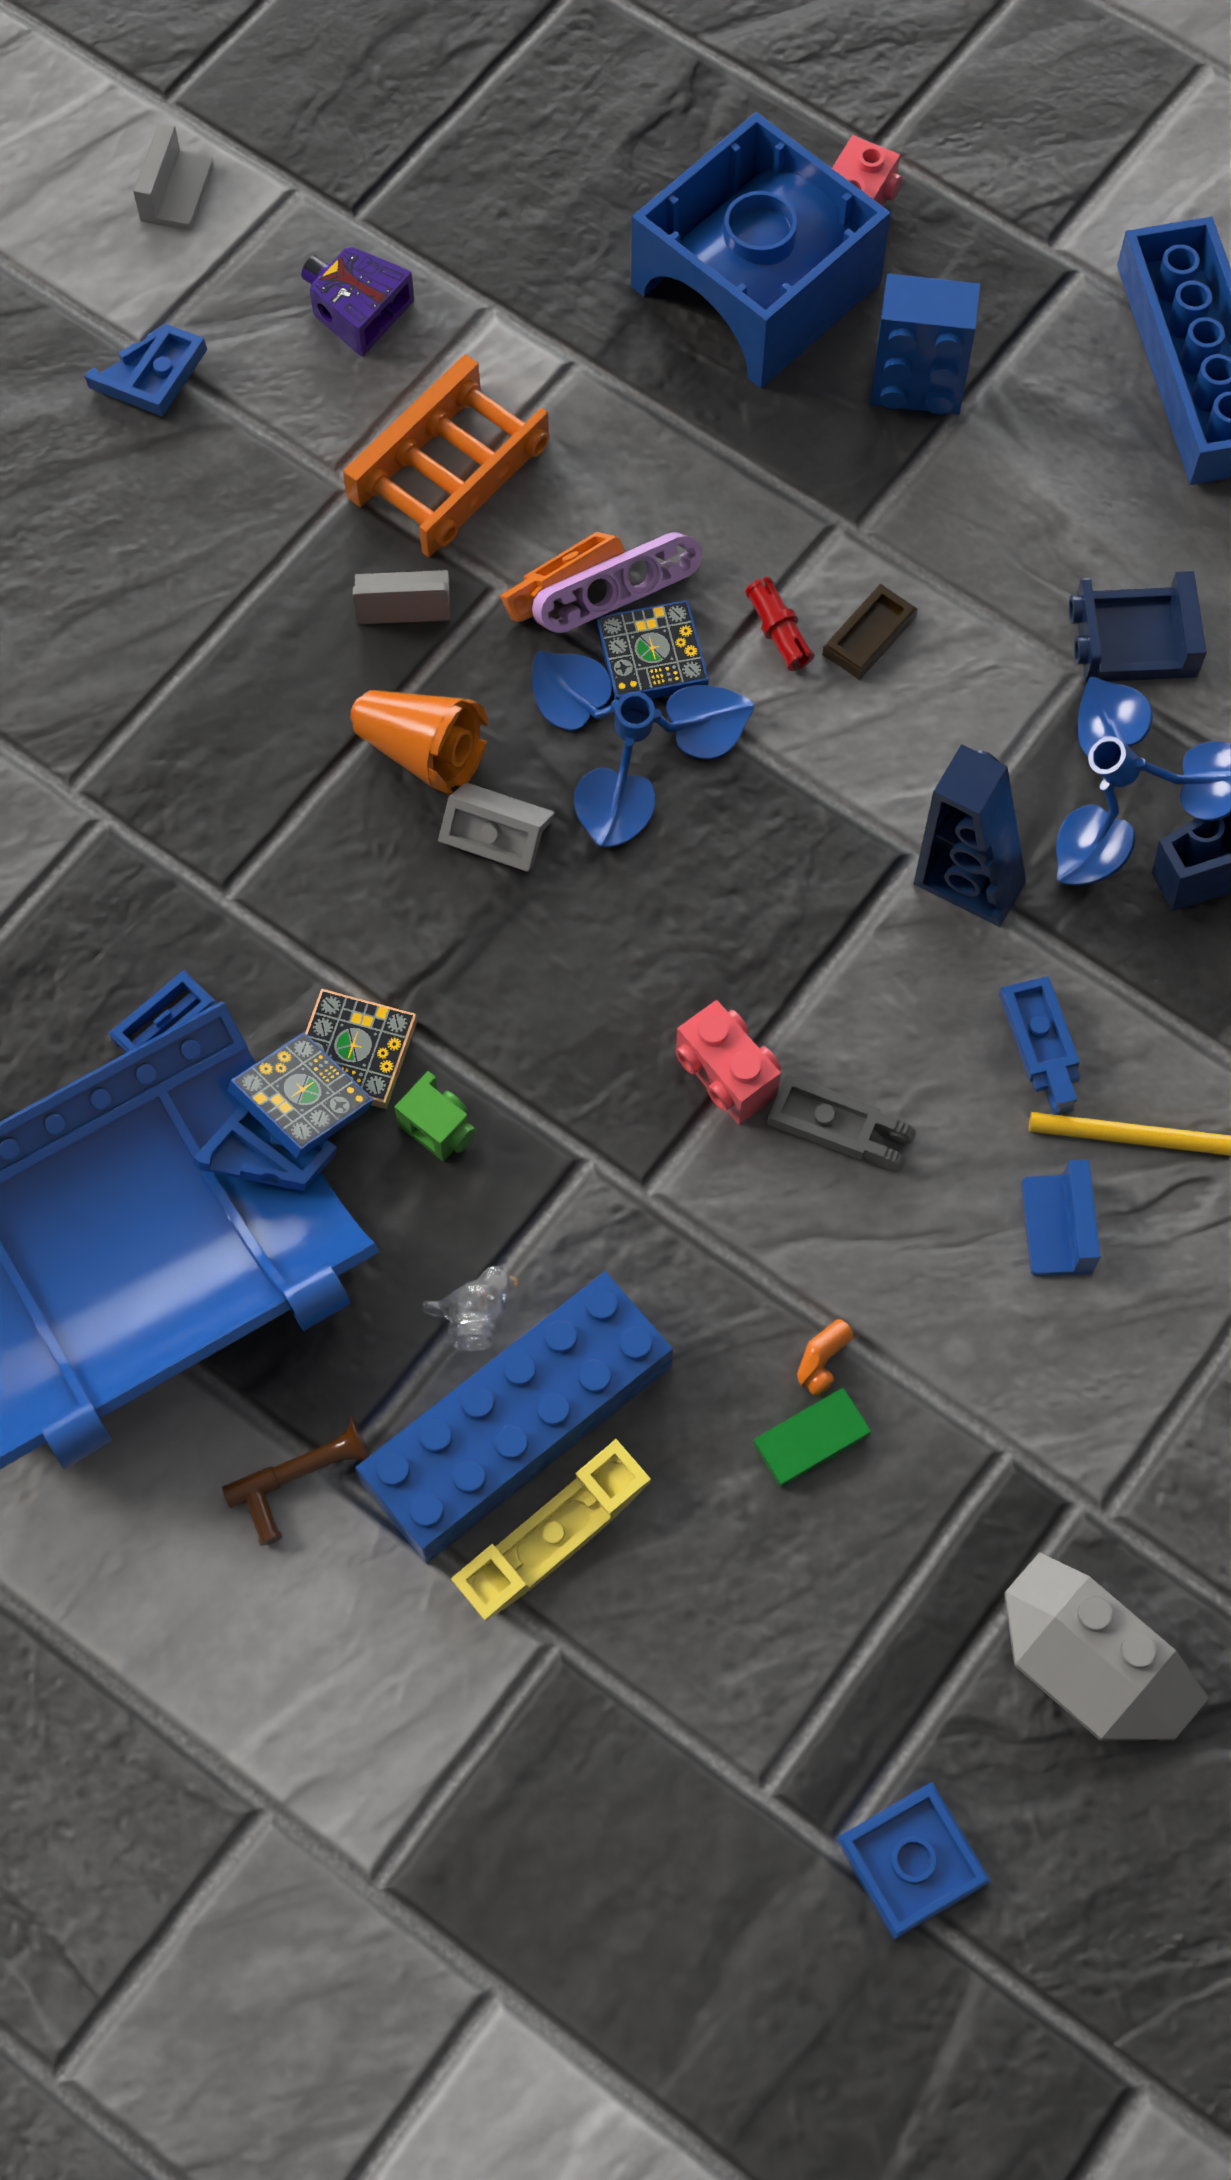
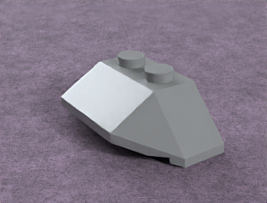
M1039 1552L1005 1591L1004 1597L1008 1613L1014 1666L1098 1740L1174 1741L1209 1699L1178 1652L1090 1576Z

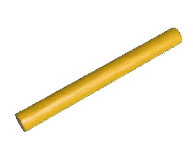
M1031 1112L1029 1119V1132L1231 1156V1135Z

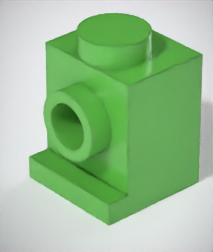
M429 1071L394 1107L398 1126L443 1162L453 1151L457 1153L463 1151L476 1134V1129L468 1122V1115L466 1114L468 1110L464 1103L449 1091L441 1094L437 1088L436 1077Z

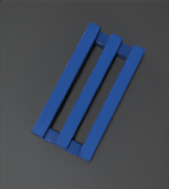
M183 970L108 1034L117 1047L120 1046L125 1054L162 1034L173 1023L175 1024L171 1028L217 1004V1002ZM185 989L190 991L170 1010H166L157 1017L154 1023L132 1042L128 1039Z

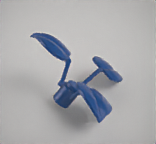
M538 651L533 663L532 687L534 698L542 716L550 724L562 730L577 731L586 725L590 715L595 719H602L615 714V731L619 737L625 740L619 773L609 768L594 769L581 778L574 793V808L578 820L596 845L603 848L620 846L632 840L646 827L652 817L655 806V792L652 783L643 776H627L634 742L647 738L652 731L654 722L668 733L676 732V743L679 749L686 755L699 760H713L724 756L735 746L754 711V703L743 695L710 685H691L676 691L668 699L666 705L667 715L672 723L661 716V710L655 709L653 701L641 692L626 693L619 700H613L610 706L599 710L608 703L612 691L610 675L599 662L578 654H555Z
M1090 677L1079 708L1078 739L1083 752L1088 756L1090 767L1103 778L1100 788L1105 792L1109 811L1107 812L1098 805H1086L1074 810L1066 817L1061 825L1056 842L1057 880L1064 885L1093 884L1110 877L1125 865L1133 852L1136 833L1130 823L1116 818L1119 814V805L1114 788L1124 787L1133 783L1138 778L1140 771L1148 772L1174 784L1183 785L1180 791V802L1185 811L1194 818L1203 821H1215L1231 814V744L1211 741L1191 748L1183 759L1184 775H1177L1148 763L1145 759L1139 758L1128 747L1142 742L1150 731L1153 711L1148 699L1131 687Z

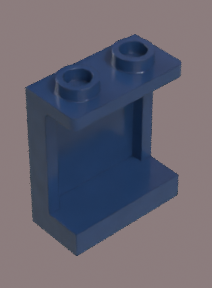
M1194 571L1175 572L1171 587L1093 591L1091 578H1081L1077 594L1071 595L1069 598L1070 623L1077 624L1079 636H1076L1074 641V657L1077 665L1083 664L1085 683L1088 682L1090 677H1096L1107 682L1198 677L1207 651Z

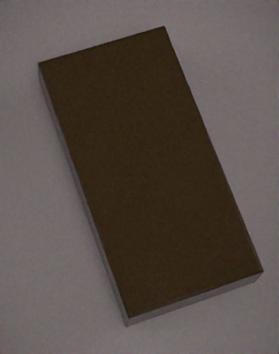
M879 584L823 646L822 655L858 680H861L914 621L918 609L882 584Z

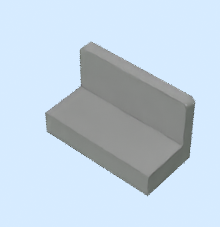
M158 123L133 192L140 221L188 230L192 228L214 163L210 155L180 150L174 125Z
M448 570L355 574L353 602L357 624L450 620Z
M464 783L448 797L438 841L528 872L534 866L542 832L552 823L554 812L470 783Z

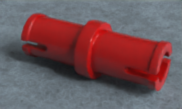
M764 577L762 581L758 579L746 588L745 595L750 599L763 622L761 625L763 634L767 639L773 640L786 663L787 669L795 671L797 668L795 662L799 669L808 665L814 659L815 654L809 648L796 625L798 623L797 615L793 609H787L774 586L773 580L770 577Z

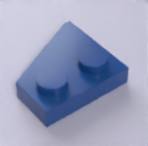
M164 324L149 333L142 342L132 344L118 353L120 361L101 373L94 367L84 377L88 388L163 417L208 349L203 337Z

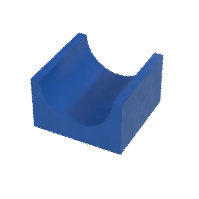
M755 112L632 216L631 287L645 297L663 280L671 277L696 290L719 312L729 325L743 351L747 364L748 379L759 388H763L881 284L891 212L758 112Z

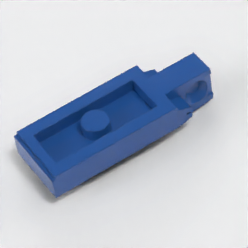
M1046 976L1001 987L999 997L1029 1082H1032L1035 1092L1046 1090V1097L1054 1115L1073 1112L1077 1097L1072 1083L1079 1082L1078 1067L1080 1061L1050 977Z

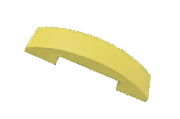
M617 1439L575 1473L577 1476L575 1480L497 1546L491 1544L451 1578L485 1621H488L514 1603L572 1557L606 1527L651 1482L650 1477Z

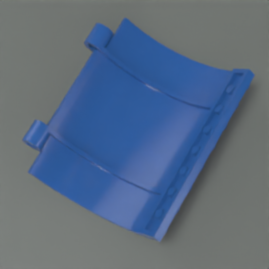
M222 1001L0 1121V1469L47 1442L63 1469H66L113 1442L100 1419L289 1310L301 1329L305 1331L351 1305L349 1297L337 1276L379 1253L376 1244L352 1218L322 1173L315 1178L305 1191H299L202 1171L194 1166V1157L241 1105L227 1091L230 1080L256 1064L229 1010Z

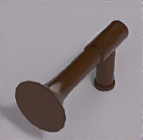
M350 1415L348 1428L334 1441L282 1464L267 1467L222 1486L223 1494L230 1508L245 1502L247 1503L259 1536L260 1546H266L280 1540L282 1534L281 1531H278L265 1494L281 1488L283 1484L331 1464L351 1459L364 1461L370 1456V1452L354 1416Z

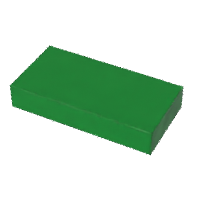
M841 1388L753 1439V1446L781 1489L870 1437L871 1430L845 1389Z

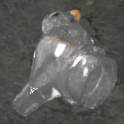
M492 1266L486 1269L477 1280L464 1284L443 1300L424 1301L422 1310L426 1314L443 1316L450 1320L448 1332L452 1335V1345L466 1351L484 1350L491 1347L494 1343V1335L497 1332L495 1320L504 1314L506 1296L518 1284V1279L511 1277L505 1269Z

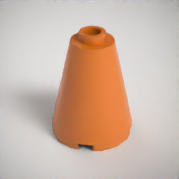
M370 690L359 697L351 709L350 718L356 735L436 791L448 795L453 793L451 788L455 785L461 787L464 783H469L478 769L485 752L487 741L479 737L481 724L488 727V716L484 706L470 699Z

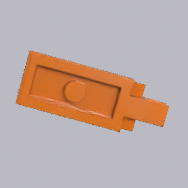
M595 532L523 576V582L500 595L510 619L521 622L533 617V602L540 591L623 554L625 549L619 537Z

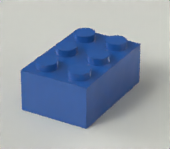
M887 273L870 405L884 406L889 409L905 408L929 411L934 414L950 413L960 415L976 330L980 283Z

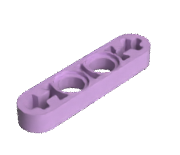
M678 532L665 534L543 589L534 599L532 606L533 616L538 624L552 632L562 633L689 577L700 566L702 560L701 547L695 539ZM676 546L686 549V552L680 556V564L672 561H665L659 564L655 558L667 560L677 554ZM643 560L647 565V576L641 584L633 586L628 579L629 569L635 562ZM596 579H604L607 584L606 596L599 603L591 604L587 596L588 587ZM554 600L563 604L576 600L581 607V610L572 604L562 607L558 610L560 617L558 619L548 615V612L554 609Z

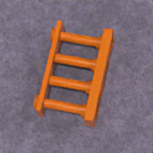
M464 354L343 470L346 497L361 507L372 496L380 495L420 524L422 553L429 558L440 546L445 547L449 545L456 537L459 528L531 457H537L544 451L550 438L548 412L540 408L526 423L521 421L481 392L479 363ZM471 407L511 435V437L494 452L450 420L463 408ZM441 436L479 463L481 467L464 482L420 449L433 437ZM410 465L451 496L434 512L392 482L390 478L403 466L407 467Z

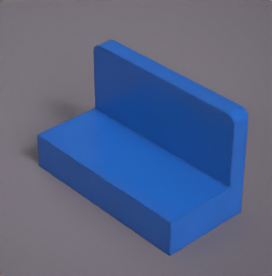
M1089 1160L1068 1161L1063 1175L1025 1177L1021 1187L1031 1274L1035 1277L1093 1274L1101 1256Z

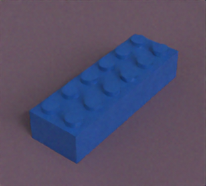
M1213 216L1125 231L1117 268L1189 485L1231 478V268Z
M604 1271L356 1466L360 1483L427 1564L672 1367L673 1348L609 1274Z

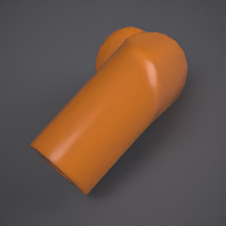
M836 1319L807 1344L797 1372V1378L802 1388L806 1386L814 1396L824 1394L831 1387V1383L834 1382L833 1374L824 1368L828 1360L853 1340V1331L845 1321Z

